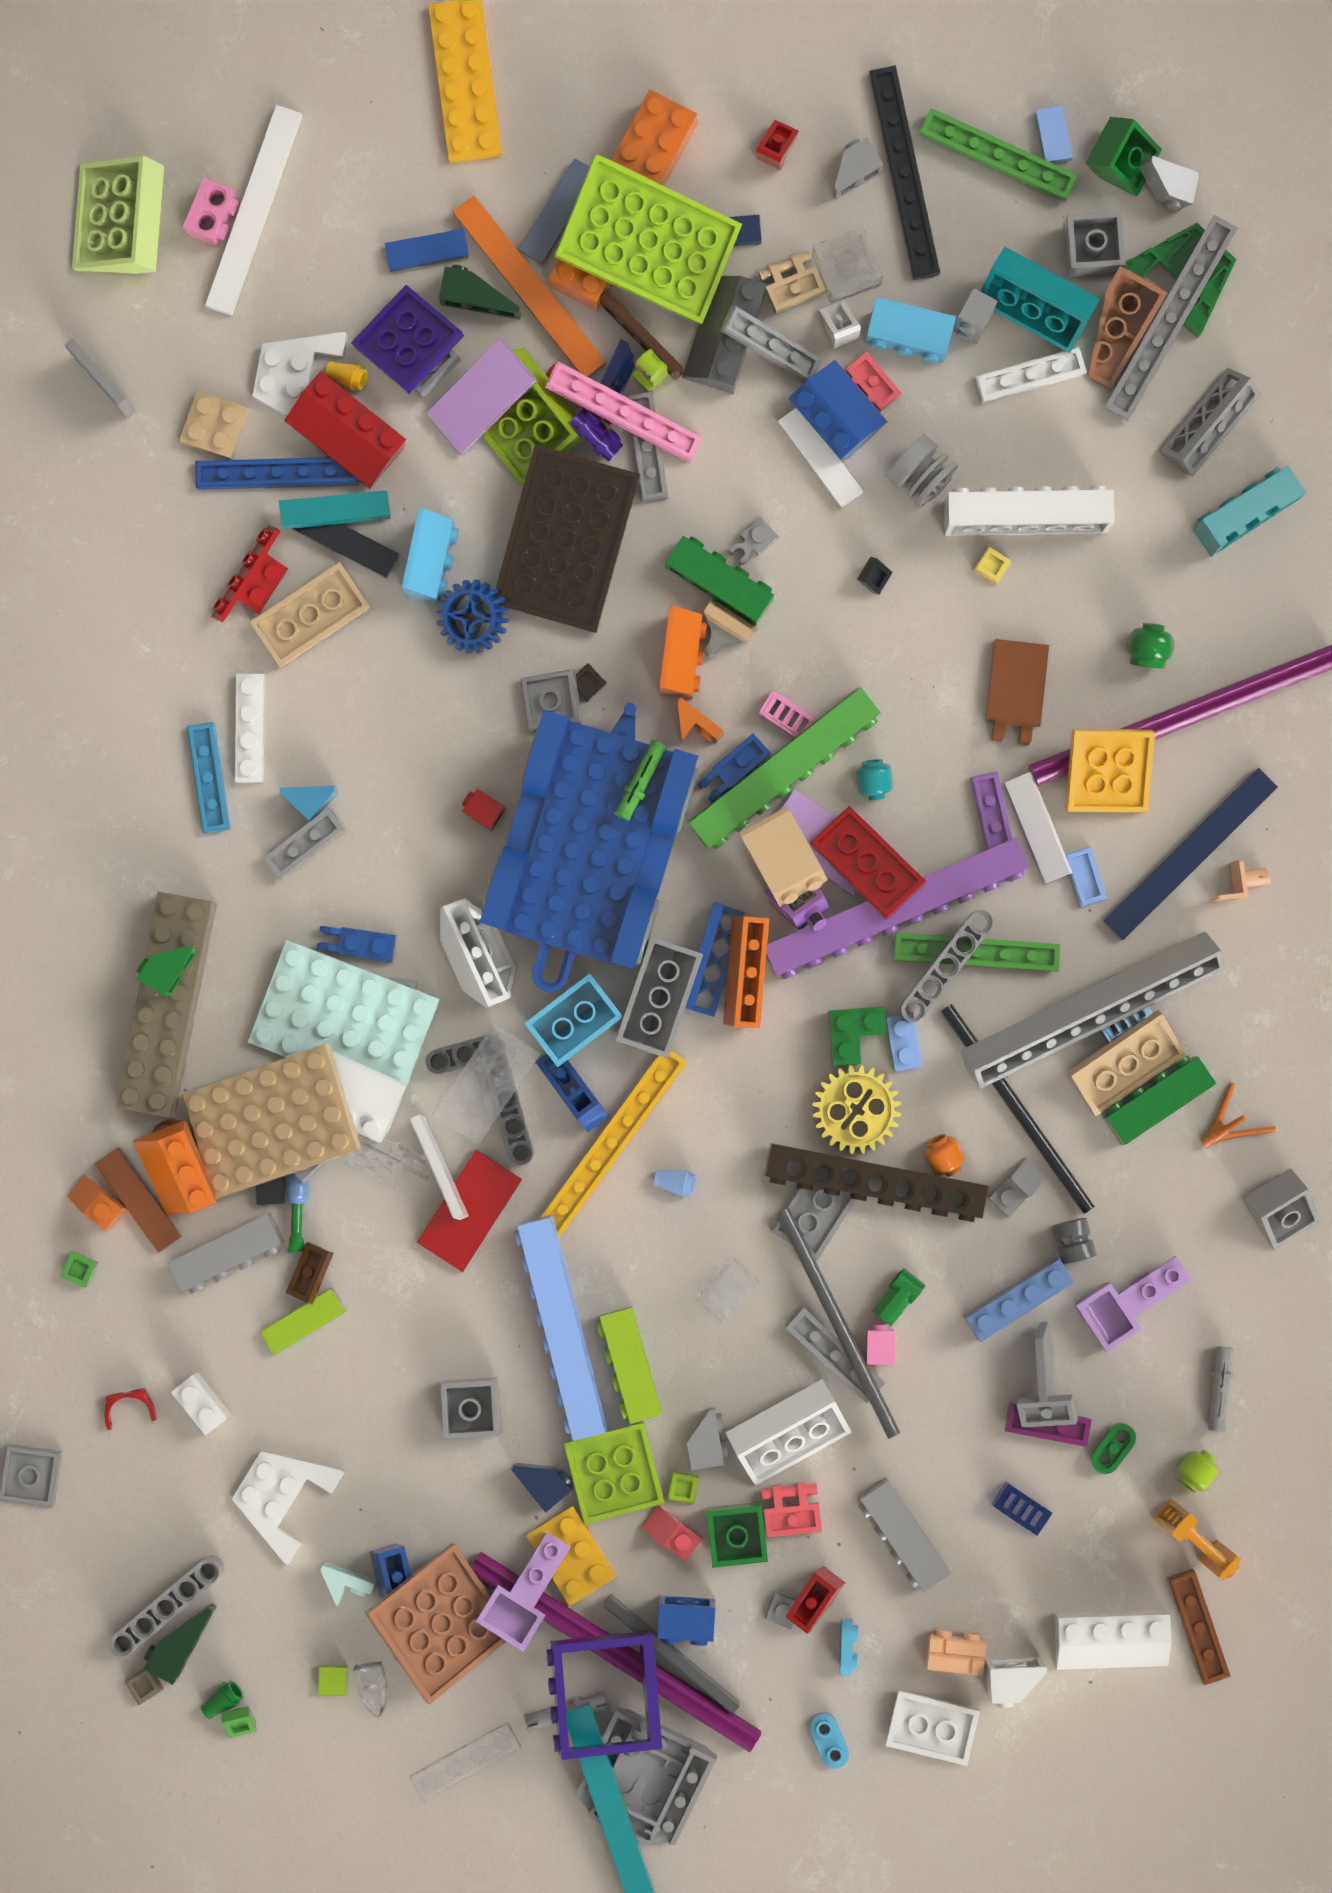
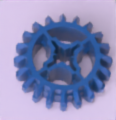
M463 580L462 586L454 584L453 591L446 590L445 595L448 600L441 599L439 601L444 606V610H437L436 613L443 615V620L437 621V625L445 626V629L440 634L442 636L450 635L447 640L449 645L456 643L455 648L458 651L465 647L466 653H472L474 649L476 653H482L484 647L487 650L493 648L492 641L495 643L501 641L497 633L505 634L507 630L501 625L502 623H509L510 620L503 618V613H507L509 609L508 607H501L505 598H496L499 592L497 588L490 590V583L484 582L481 585L480 580H473L472 584L469 580ZM467 595H470L469 600H466L464 609L456 610L459 602ZM480 597L488 604L491 614L484 611L482 607L483 601L480 600ZM472 613L478 617H483V619L473 620L463 616V614ZM455 619L462 622L465 635L458 629ZM483 623H490L487 631L476 639V633H479L480 626Z

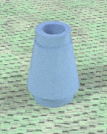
M689 1170L656 1171L654 1186L682 1197L686 1195L692 1196L694 1192L696 1174H691Z

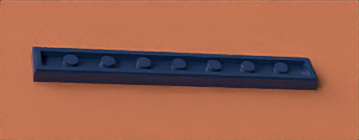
M1260 768L1256 769L1103 922L1121 940H1124L1278 786Z

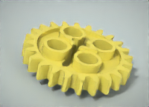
M849 1065L847 1074L839 1068V1077L836 1078L829 1074L828 1077L831 1083L821 1082V1086L825 1089L824 1092H815V1095L821 1098L820 1102L812 1103L813 1106L819 1108V1112L812 1114V1117L821 1119V1122L817 1123L815 1127H824L825 1131L821 1135L822 1138L828 1135L832 1137L829 1142L830 1146L837 1141L840 1142L839 1151H842L846 1145L849 1146L850 1154L854 1153L855 1147H859L861 1154H865L866 1145H869L871 1150L875 1151L876 1141L885 1145L883 1136L893 1137L892 1132L889 1130L890 1126H899L893 1121V1117L901 1116V1113L894 1111V1107L901 1105V1102L893 1101L892 1099L898 1094V1091L889 1092L888 1088L892 1085V1081L884 1084L882 1082L884 1078L883 1073L878 1077H874L875 1068H871L868 1073H864V1066L860 1065L858 1072H854L852 1065ZM851 1082H856L861 1087V1094L857 1098L849 1097L846 1092V1088ZM871 1089L872 1094L861 1107L863 1114H856L846 1129L842 1130L841 1125L852 1113L850 1105H857L867 1090ZM872 1099H879L883 1103V1110L878 1115H874L869 1111L868 1105ZM835 1104L843 1106L845 1110V1115L840 1120H835L830 1115V1109ZM856 1121H862L867 1126L866 1133L861 1137L855 1136L852 1132V1126Z

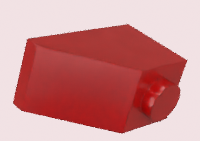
M821 1567L813 1574L789 1610L786 1618L808 1634L831 1606L846 1582L826 1567Z

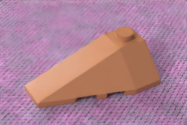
M1122 266L1119 267L1106 289L1088 377L1110 389L1113 388L1166 297L1167 290Z

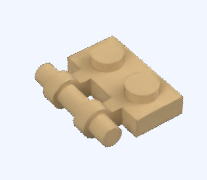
M809 251L801 254L796 252L789 255V259L777 264L772 262L767 265V268L758 271L761 281L770 278L774 281L773 284L766 286V292L776 314L826 293L816 266L806 270L803 264L812 261ZM794 268L796 274L785 279L782 278L781 273Z

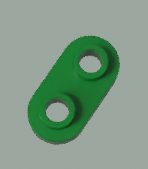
M1116 1423L1109 1428L1091 1453L1090 1460L1095 1470L1102 1474H1110L1118 1468L1135 1445L1136 1434L1133 1428L1125 1423ZM1124 1432L1125 1439L1121 1442L1117 1441V1433ZM1102 1454H1108L1109 1460L1105 1464L1100 1463L1099 1460Z

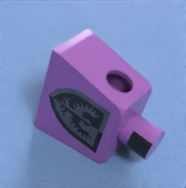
M820 887L800 895L793 903L784 904L780 907L770 889L764 891L772 907L795 928L802 929L809 924L814 931H818L827 924L823 914L830 907Z

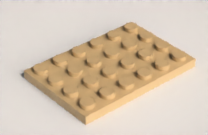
M330 1043L183 1094L199 1152L217 1199L362 1150Z

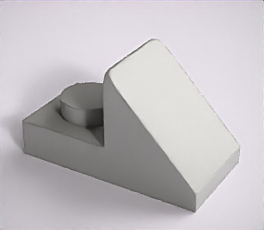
M1025 1158L988 1198L1004 1214L1010 1217L1028 1197L1034 1194L1046 1176Z

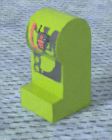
M652 349L647 350L636 361L634 366L637 370L632 373V378L646 392L654 390L668 376L667 365L657 357Z

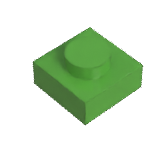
M71 1251L60 1277L86 1288L90 1283L98 1261Z
M249 1707L236 1708L222 1713V1723L229 1738L257 1731L256 1721Z

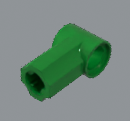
M903 1268L889 1285L890 1289L872 1312L892 1326L907 1305L912 1304L926 1285Z

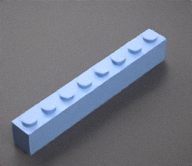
M549 1215L521 1222L517 1226L518 1230L515 1231V1237L518 1246H523L525 1257L522 1258V1264L525 1273H530L532 1284H529V1291L532 1300H537L539 1310L536 1311V1318L539 1327H544L546 1337L543 1338V1345L546 1354H551L553 1364H550V1372L553 1381H558L560 1391H557L559 1406L565 1408L567 1417L564 1418L566 1433L572 1435L573 1441L603 1434L608 1426L554 1217Z

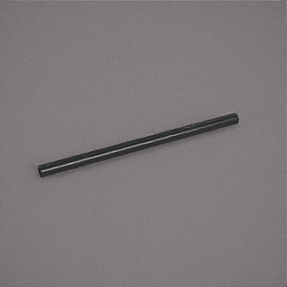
M952 1004L941 1011L965 1047L979 1042ZM1005 1078L991 1083L1083 1214L1093 1209L1095 1206Z

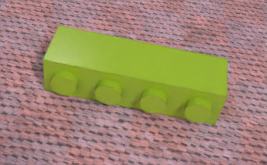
M630 1306L600 1315L601 1322L596 1324L600 1338H606L608 1348L604 1349L608 1366L613 1364L616 1375L612 1376L615 1391H621L624 1402L619 1403L623 1419L629 1418L630 1424L662 1415V1408L633 1307Z

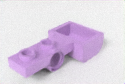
M1174 1256L1153 1271L1134 1280L1121 1292L1117 1293L1112 1284L1106 1282L1076 1302L1075 1306L1104 1351L1108 1352L1141 1330L1134 1317L1191 1281V1278L1177 1257Z
M546 1532L511 1591L509 1592L497 1585L475 1622L523 1652L545 1617V1614L535 1609L534 1606L569 1551L570 1546Z

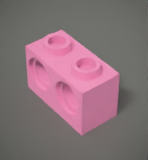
M203 178L183 225L187 235L217 247L219 241L224 240L227 235V222L230 215L234 216L238 208L239 201L234 189ZM216 197H224L222 204L218 206L212 205V201ZM205 222H214V225L211 229H201L202 225Z

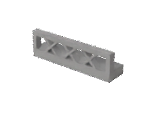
M1227 368L1160 449L1161 453L1177 461L1184 472L1193 477L1261 395L1253 380L1246 375ZM1230 379L1237 381L1232 388L1224 390ZM1220 401L1216 408L1207 411V407L1212 402ZM1202 421L1203 424L1199 429L1190 431L1194 423ZM1185 442V446L1179 453L1172 451L1177 444Z

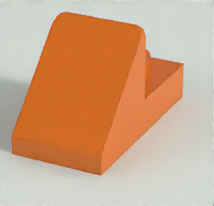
M683 698L678 700L682 743L695 727L699 729L697 733L708 742L714 740L717 743L724 735V731Z

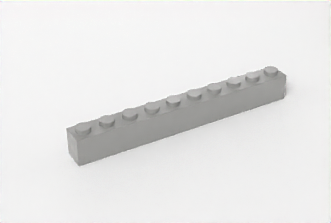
M1206 931L962 1049L961 1053L966 1069L981 1089L1225 970L1222 952Z

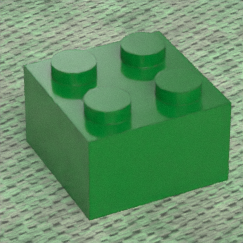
M761 1502L706 1507L712 1568L768 1562Z

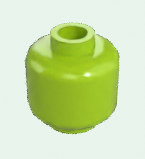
M1202 1450L1201 1453L1190 1451L1177 1467V1473L1180 1476L1178 1481L1194 1493L1197 1490L1206 1491L1219 1474V1470L1214 1464L1216 1459L1205 1450Z

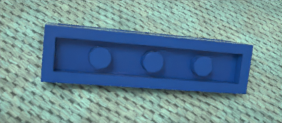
M714 902L699 950L703 957L685 1009L712 1017L715 1016L728 970L729 950L727 954L719 958L716 957L712 950L713 943L723 937L728 946H730L727 935L731 933V929L727 932L723 930L720 924L722 912L739 916L745 915L743 911L726 907L718 902ZM719 927L722 934L715 938ZM711 953L712 957L714 958V961L708 963L709 956ZM726 958L724 966L722 968L719 961ZM716 963L721 971V976L719 980L709 985L704 973L706 968ZM702 980H704L706 987L700 990ZM718 984L716 993L714 994L711 987ZM707 989L714 999L711 1010L695 1006L698 994Z

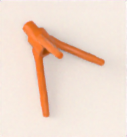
M1230 1083L1217 1117L1212 1124L1213 1127L1200 1140L1208 1148L1216 1142L1218 1144L1222 1140L1275 1132L1276 1127L1230 1132L1229 1130L1246 1120V1116L1242 1115L1227 1125H1224L1222 1122L1235 1087L1234 1083Z

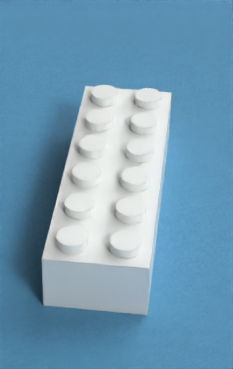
M1047 486L1036 487L1035 491H1024L1023 487H1011L1007 489L1008 491H997L996 488L986 487L981 488L980 492H969L968 488H955L953 492H948L944 502V536L1107 533L1115 522L1114 490H1106V486H1092L1090 490H1079L1077 486H1066L1058 491H1052L1051 487Z

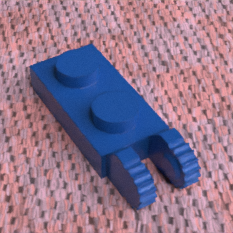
M753 733L717 763L697 786L703 789L718 776L723 784L710 793L708 798L713 802L727 789H731L769 757L771 753Z
M320 926L319 932L326 935H340L339 946L327 942L317 943V949L338 952L339 955L393 962L396 935L346 927L339 929Z

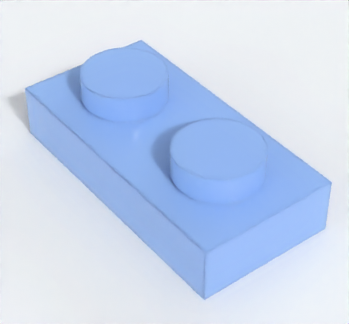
M913 1013L907 1014L911 1018L914 1017ZM901 1015L886 1017L894 1072L921 1068L922 1062L915 1022H909Z

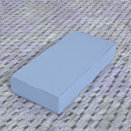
M1063 106L1036 110L1035 117L1044 160L1053 164L1072 160Z
M1091 847L1065 854L1073 872L1070 874L1079 906L1083 907L1106 900L1107 896Z

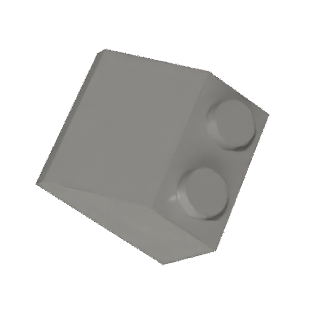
M1291 1168L1277 1175L1263 1186L1254 1189L1244 1197L1251 1215L1274 1250L1321 1221L1308 1188Z

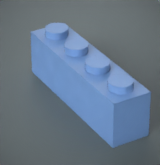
M1054 1258L963 1317L976 1338L982 1342L1075 1282L1061 1260Z

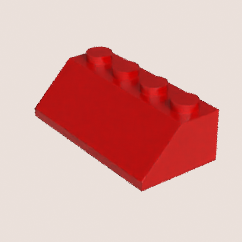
M322 371L304 389L284 420L369 489L403 451L407 440Z

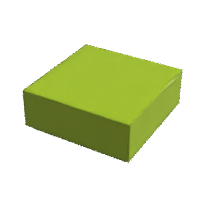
M672 1471L667 1499L694 1504L699 1476Z
M320 1665L318 1695L346 1696L348 1666Z

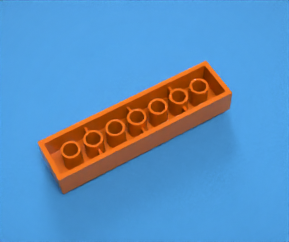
M649 89L611 161L665 186L697 126V113ZM559 259L548 277L551 288L595 311H598L601 306V296L606 291H609L612 285Z

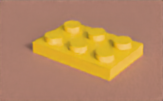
M574 1505L526 1534L534 1550L537 1549L546 1532L570 1546L569 1551L552 1577L569 1606H572L617 1577L586 1524L584 1525V1521Z

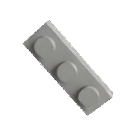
M327 808L263 858L277 877L282 880L343 833L345 829L331 810Z

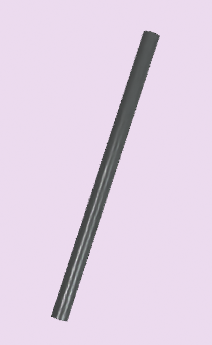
M790 1208L777 1213L887 1438L890 1439L900 1434L898 1426Z

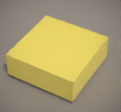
M988 546L974 571L997 585L1012 560Z

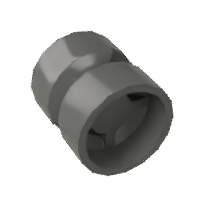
M1087 1218L1075 1219L1052 1226L1056 1242L1061 1243L1058 1252L1063 1264L1089 1259L1097 1255L1093 1240L1087 1237L1091 1233Z

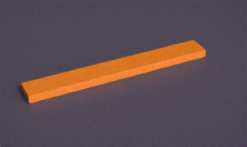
M473 195L453 211V215L575 369L590 378L606 365V361L477 198Z

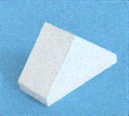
M844 300L819 309L833 349L859 340L860 324Z

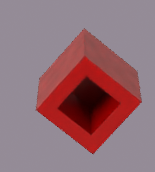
M478 788L474 793L470 791L462 802V806L465 807L462 812L491 832L506 810L504 805Z

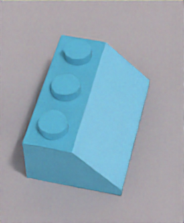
M876 297L865 343L870 344V347L877 350H886V348L897 350V354L905 357L917 355L930 363L944 362L956 316Z
M424 508L418 509L402 583V589L406 597L439 604L440 597H445L447 581H444L446 570H451L453 555L449 554L451 544L456 545L459 529L455 528L453 519Z
M589 973L524 1024L555 1065L559 1067L623 1016Z

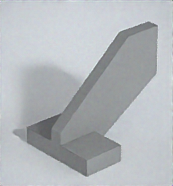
M1048 1321L1040 1322L1035 1336L1039 1397L1018 1398L1016 1404L1021 1426L1023 1428L1077 1424L1078 1416L1073 1394L1055 1395L1052 1336Z

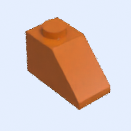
M85 1174L67 1196L85 1216L105 1231L111 1230L127 1210L123 1203Z

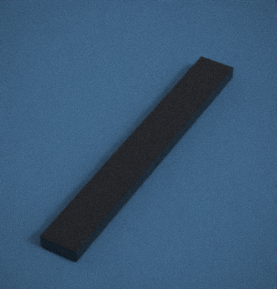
M896 65L870 70L869 77L913 280L937 276L940 275V268Z

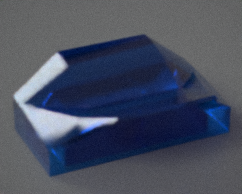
M620 339L600 384L617 393L625 390L635 368L634 354L631 352L627 341Z

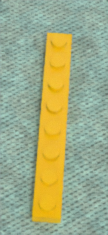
M672 1050L668 1059L661 1056L655 1059L541 1216L553 1215L559 1238L687 1064V1061Z

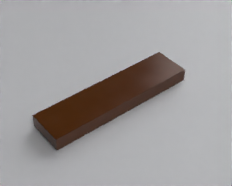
M606 291L601 296L602 307L645 351L652 349L657 357L667 365L668 374L674 380H678L683 375L682 365Z

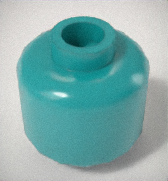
M882 759L863 761L861 763L862 766L856 770L858 792L861 795L869 796L871 801L884 799L885 793L893 789L891 767L883 763Z

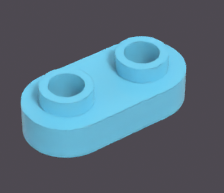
M841 1619L839 1673L844 1676H851L852 1670H857V1653H852L853 1642H858V1625H853L852 1619Z
M821 1712L816 1714L811 1719L810 1731L822 1761L830 1768H840L848 1761L849 1751L837 1721L829 1713ZM827 1724L829 1726L828 1732H820V1725ZM831 1751H839L840 1756L837 1759L831 1758Z

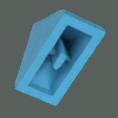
M335 786L280 788V794L311 821L338 795V789Z

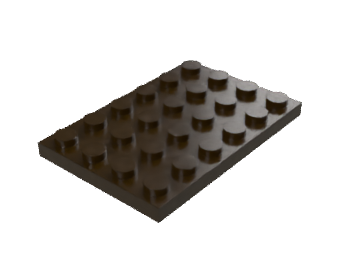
M535 444L496 588L499 590L496 598H505L501 606L597 633L641 474Z

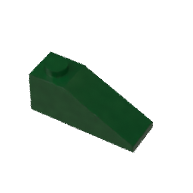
M452 265V268H444L439 294L441 306L520 320V307L472 271H468L467 267Z
M214 1604L209 1605L163 1638L156 1646L151 1644L144 1657V1660L148 1661L144 1670L173 1685L182 1673L217 1606Z

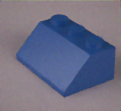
M836 360L807 379L788 398L840 460L850 458L888 423Z

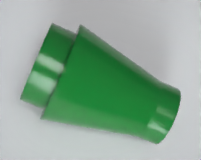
M234 1681L223 1682L210 1698L201 1705V1711L206 1718L211 1719L220 1713L238 1706L243 1699V1693Z

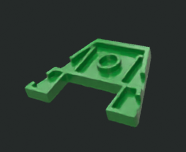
M1195 223L1155 247H1151L1142 252V254L1127 260L1124 268L1145 277L1159 263L1177 280L1205 229L1198 223ZM1225 250L1198 297V303L1192 308L1183 324L1196 338L1201 336L1237 260L1227 250Z

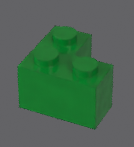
M885 1007L828 1011L832 1066L861 1064L859 1037L887 1034Z

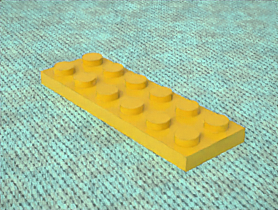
M452 0L430 3L428 6L449 163L503 157L482 0Z

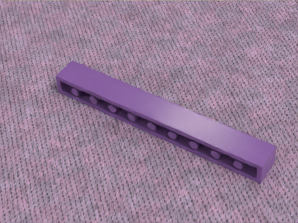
M1014 838L923 877L926 880V884L887 921L868 902H864L827 918V924L821 930L814 931L811 926H808L767 944L766 955L775 976L782 975L784 980L798 974L797 968L807 964L810 969L823 963L822 957L832 954L835 958L849 952L847 947L857 943L861 947L873 942L872 936L883 932L884 936L892 934L899 930L897 925L908 921L910 926L924 920L923 914L933 910L935 915L949 909L948 903L957 899L960 904L975 898L973 893L983 889L987 893L999 888L998 882L1009 878L1010 882L1025 876L1024 871L1030 867L1017 838Z

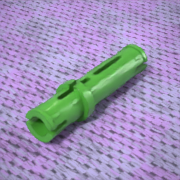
M651 740L629 786L626 785L623 790L625 794L614 812L619 818L629 822L639 800L644 799V791L667 749L665 745Z

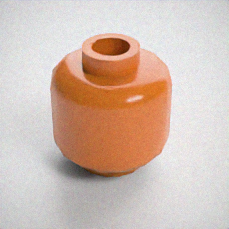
M940 1134L927 1142L924 1154L935 1174H946L947 1177H950L961 1170L960 1166L965 1161V1155L955 1137Z

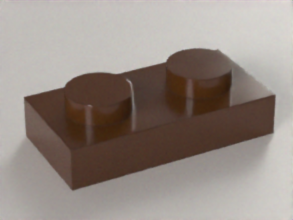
M306 1242L286 1293L306 1303L313 1304L334 1253L313 1243Z

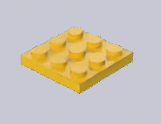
M1072 729L1065 809L1068 812H1148L1155 732L1153 730Z

